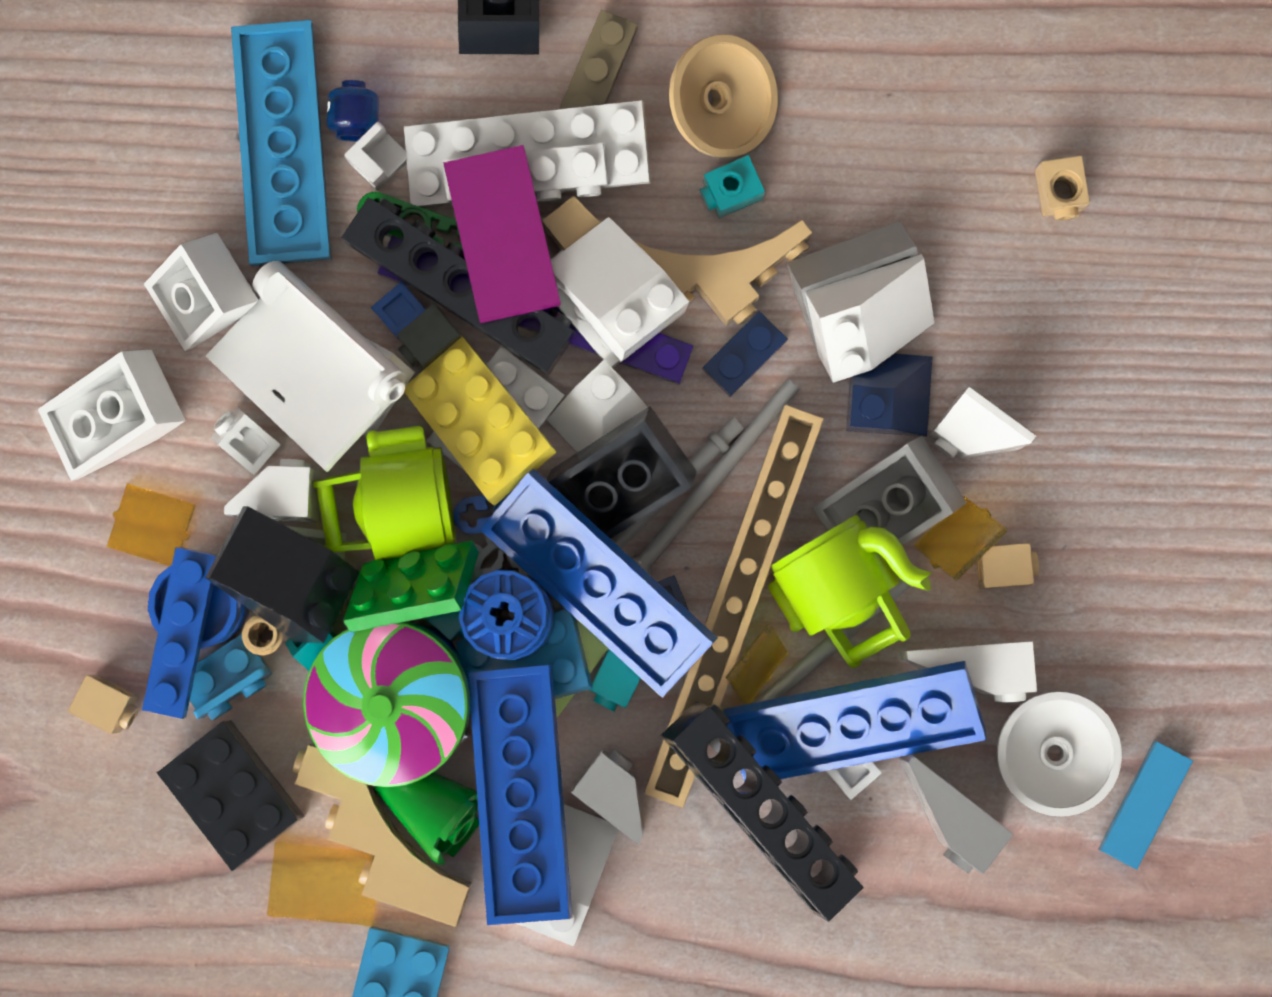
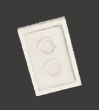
M502 346L487 363V366L539 430L565 398L562 392ZM433 432L427 439V442L435 448L442 447L443 454L463 469L438 435Z

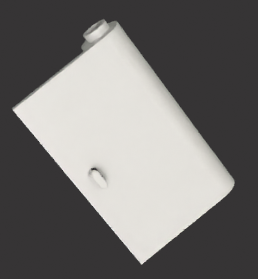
M272 261L265 264L253 279L252 288L260 297L259 301L240 318L209 351L206 357L313 460L328 472L388 406L396 402L403 395L406 375L282 262Z

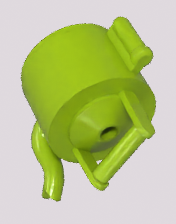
M421 426L379 432L375 430L369 431L366 435L369 456L360 458V471L312 481L313 488L317 489L326 542V545L323 546L333 552L372 549L375 560H387L402 557L412 551L421 552L442 547L446 544H457L451 493L442 447H426L424 429ZM359 480L353 498V509L356 523L367 540L342 542L333 485Z
M858 514L772 564L771 568L774 571L773 576L776 580L768 584V589L789 622V628L792 632H798L805 628L808 634L812 636L825 629L846 663L854 669L861 665V661L899 640L904 642L910 638V630L893 601L889 590L901 583L900 579H902L911 586L930 591L931 583L928 576L932 572L914 566L909 560L902 544L893 533L882 527L868 528L865 521H861ZM881 606L891 626L853 647L842 629L859 625L872 617L878 607Z

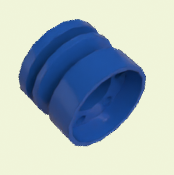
M496 570L480 576L468 587L462 610L459 613V622L464 637L477 651L500 660L518 661L533 656L547 644L554 629L555 611L550 596L537 582L515 571ZM506 604H509L508 610L514 613L513 621L506 620L504 625L501 626V619L495 617L497 609L504 610Z

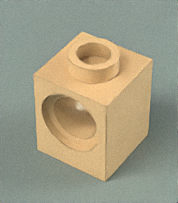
M1082 156L1042 161L1036 168L1035 173L1042 216L1054 215L1055 221L1079 217V212L1083 211L1090 204ZM1054 183H1066L1071 188L1072 197L1070 199L1058 197L1054 192Z
M1030 543L988 546L975 549L979 589L1034 584L1033 576L1039 575L1037 552H1031Z
M86 675L67 712L110 734L121 733L123 728L129 729L137 716L139 708L134 705L139 696L98 675Z

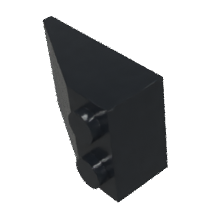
M458 0L459 54L539 55V0Z
M243 506L205 578L293 641L324 643L360 572L332 550L249 506Z

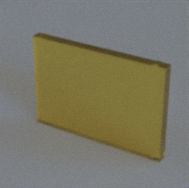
M284 841L275 842L267 916L358 924L364 927L373 926L376 900L362 896L365 885L359 883V878L366 859L373 861L375 855L360 850L288 844Z

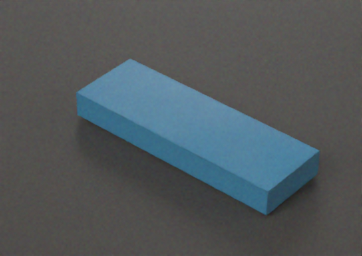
M1153 741L1098 850L1137 870L1193 760L1157 741Z

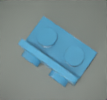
M242 634L197 663L190 702L195 708L193 713L197 719L209 716L211 721L233 708L229 703L231 700L242 693L247 699L267 686L264 679L270 676L272 672L261 655L253 654L245 647Z

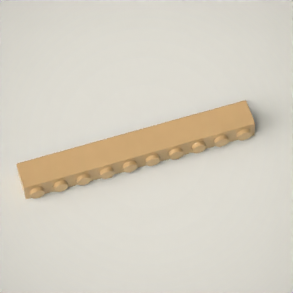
M788 405L783 407L704 624L718 638L687 671L667 728L696 701L710 707L715 704L720 708L824 418ZM664 739L662 740L644 794L684 808L695 775Z

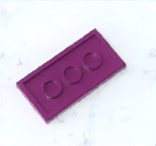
M524 145L443 162L480 323L560 306L561 302Z

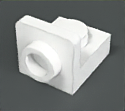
M238 407L232 413L230 411L224 413L213 427L215 433L211 438L253 475L280 447V444Z

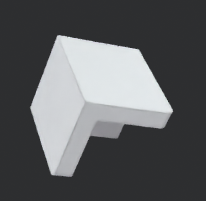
M379 121L344 154L349 164L377 191L407 162L406 151L387 133L385 127Z

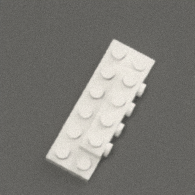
M642 100L404 126L410 203L422 208L452 204L443 162L524 145L537 201L560 200L561 193L574 191L577 192V197H594L601 195V189L651 183L645 109Z

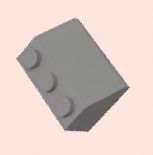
M901 221L787 262L794 293L816 350L817 346L805 292L917 256V247Z

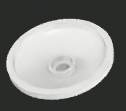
M1049 692L1026 700L1009 715L998 738L997 763L1006 787L1023 805L1045 815L1072 816L1093 808L1111 791L1121 768V742L1113 722L1097 704L1085 697L1072 693ZM1052 745H1057L1060 748L1061 754L1057 760L1052 761L1049 759L1047 751Z

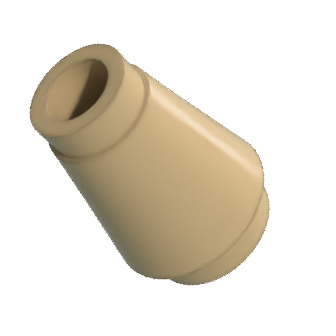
M258 615L251 617L245 623L242 630V640L245 647L256 655L263 656L273 653L279 648L283 639L282 632ZM269 627V630L273 631V638L265 642L262 638V633Z

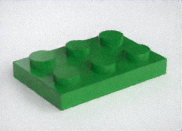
M471 540L457 544H446L442 547L421 552L412 551L402 557L387 560L374 559L363 563L343 622L350 632L461 611L479 555L478 549Z

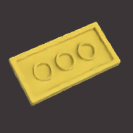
M463 336L405 387L404 393L486 499L494 506L513 491L533 468L537 470L557 452Z

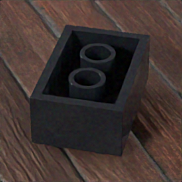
M649 406L551 469L546 480L611 539L691 489L697 471L651 406Z
M232 720L222 721L157 772L231 871L243 866L305 817Z

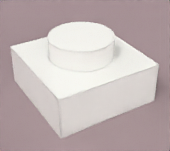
M873 762L826 771L850 800L882 774Z

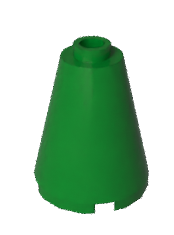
M433 772L419 781L393 787L374 786V791L427 855L439 865L446 863L443 858L446 853L451 857L456 856L479 827V819L476 817L478 813L477 790Z

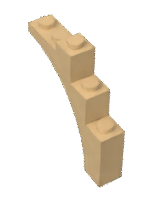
M572 196L543 219L542 223L545 231L558 247L564 251L600 224L601 221L595 218L575 196ZM801 220L775 238L747 249L717 255H682L653 249L636 241L634 242L667 273L689 300V304L695 299L692 292L697 290L727 327L733 321L738 325L742 324L757 311L754 304L757 303L759 295L752 285L756 283L759 288L764 286L778 274L775 267L786 258L792 261L803 255L810 248L806 242L810 240L812 231Z
M314 743L308 745L306 751L300 749L292 769V773L298 774L295 785L341 800L340 806L333 804L326 821L325 828L331 829L328 840L375 855L373 861L366 859L360 874L359 883L365 885L362 896L456 927L460 921L472 883L442 870L418 853L392 824L378 801L373 785L358 782L339 772L321 755Z

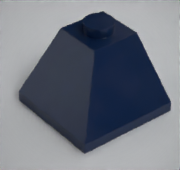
M893 354L873 370L850 377L846 431L918 437L922 435L927 437L933 356Z

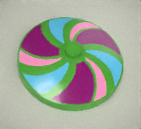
M408 621L350 632L349 629L341 632L325 645L317 655L305 682L303 694L304 717L315 746L321 755L339 772L368 785L382 787L406 785L419 781L436 771L451 757L461 743L470 716L471 700L469 685L458 658L437 635L426 628Z

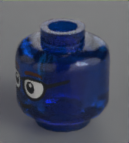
M344 80L342 81V87L335 88L329 92L327 97V127L336 133L337 139L357 142L379 121V96L374 91L367 89L365 82Z

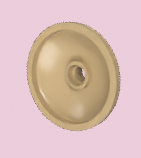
M723 34L706 37L691 45L678 60L670 81V108L678 130L695 149L712 157H737L756 148L769 133L774 123L778 106L776 79L765 56L750 42L733 35ZM709 92L713 96V102L711 105L708 102Z

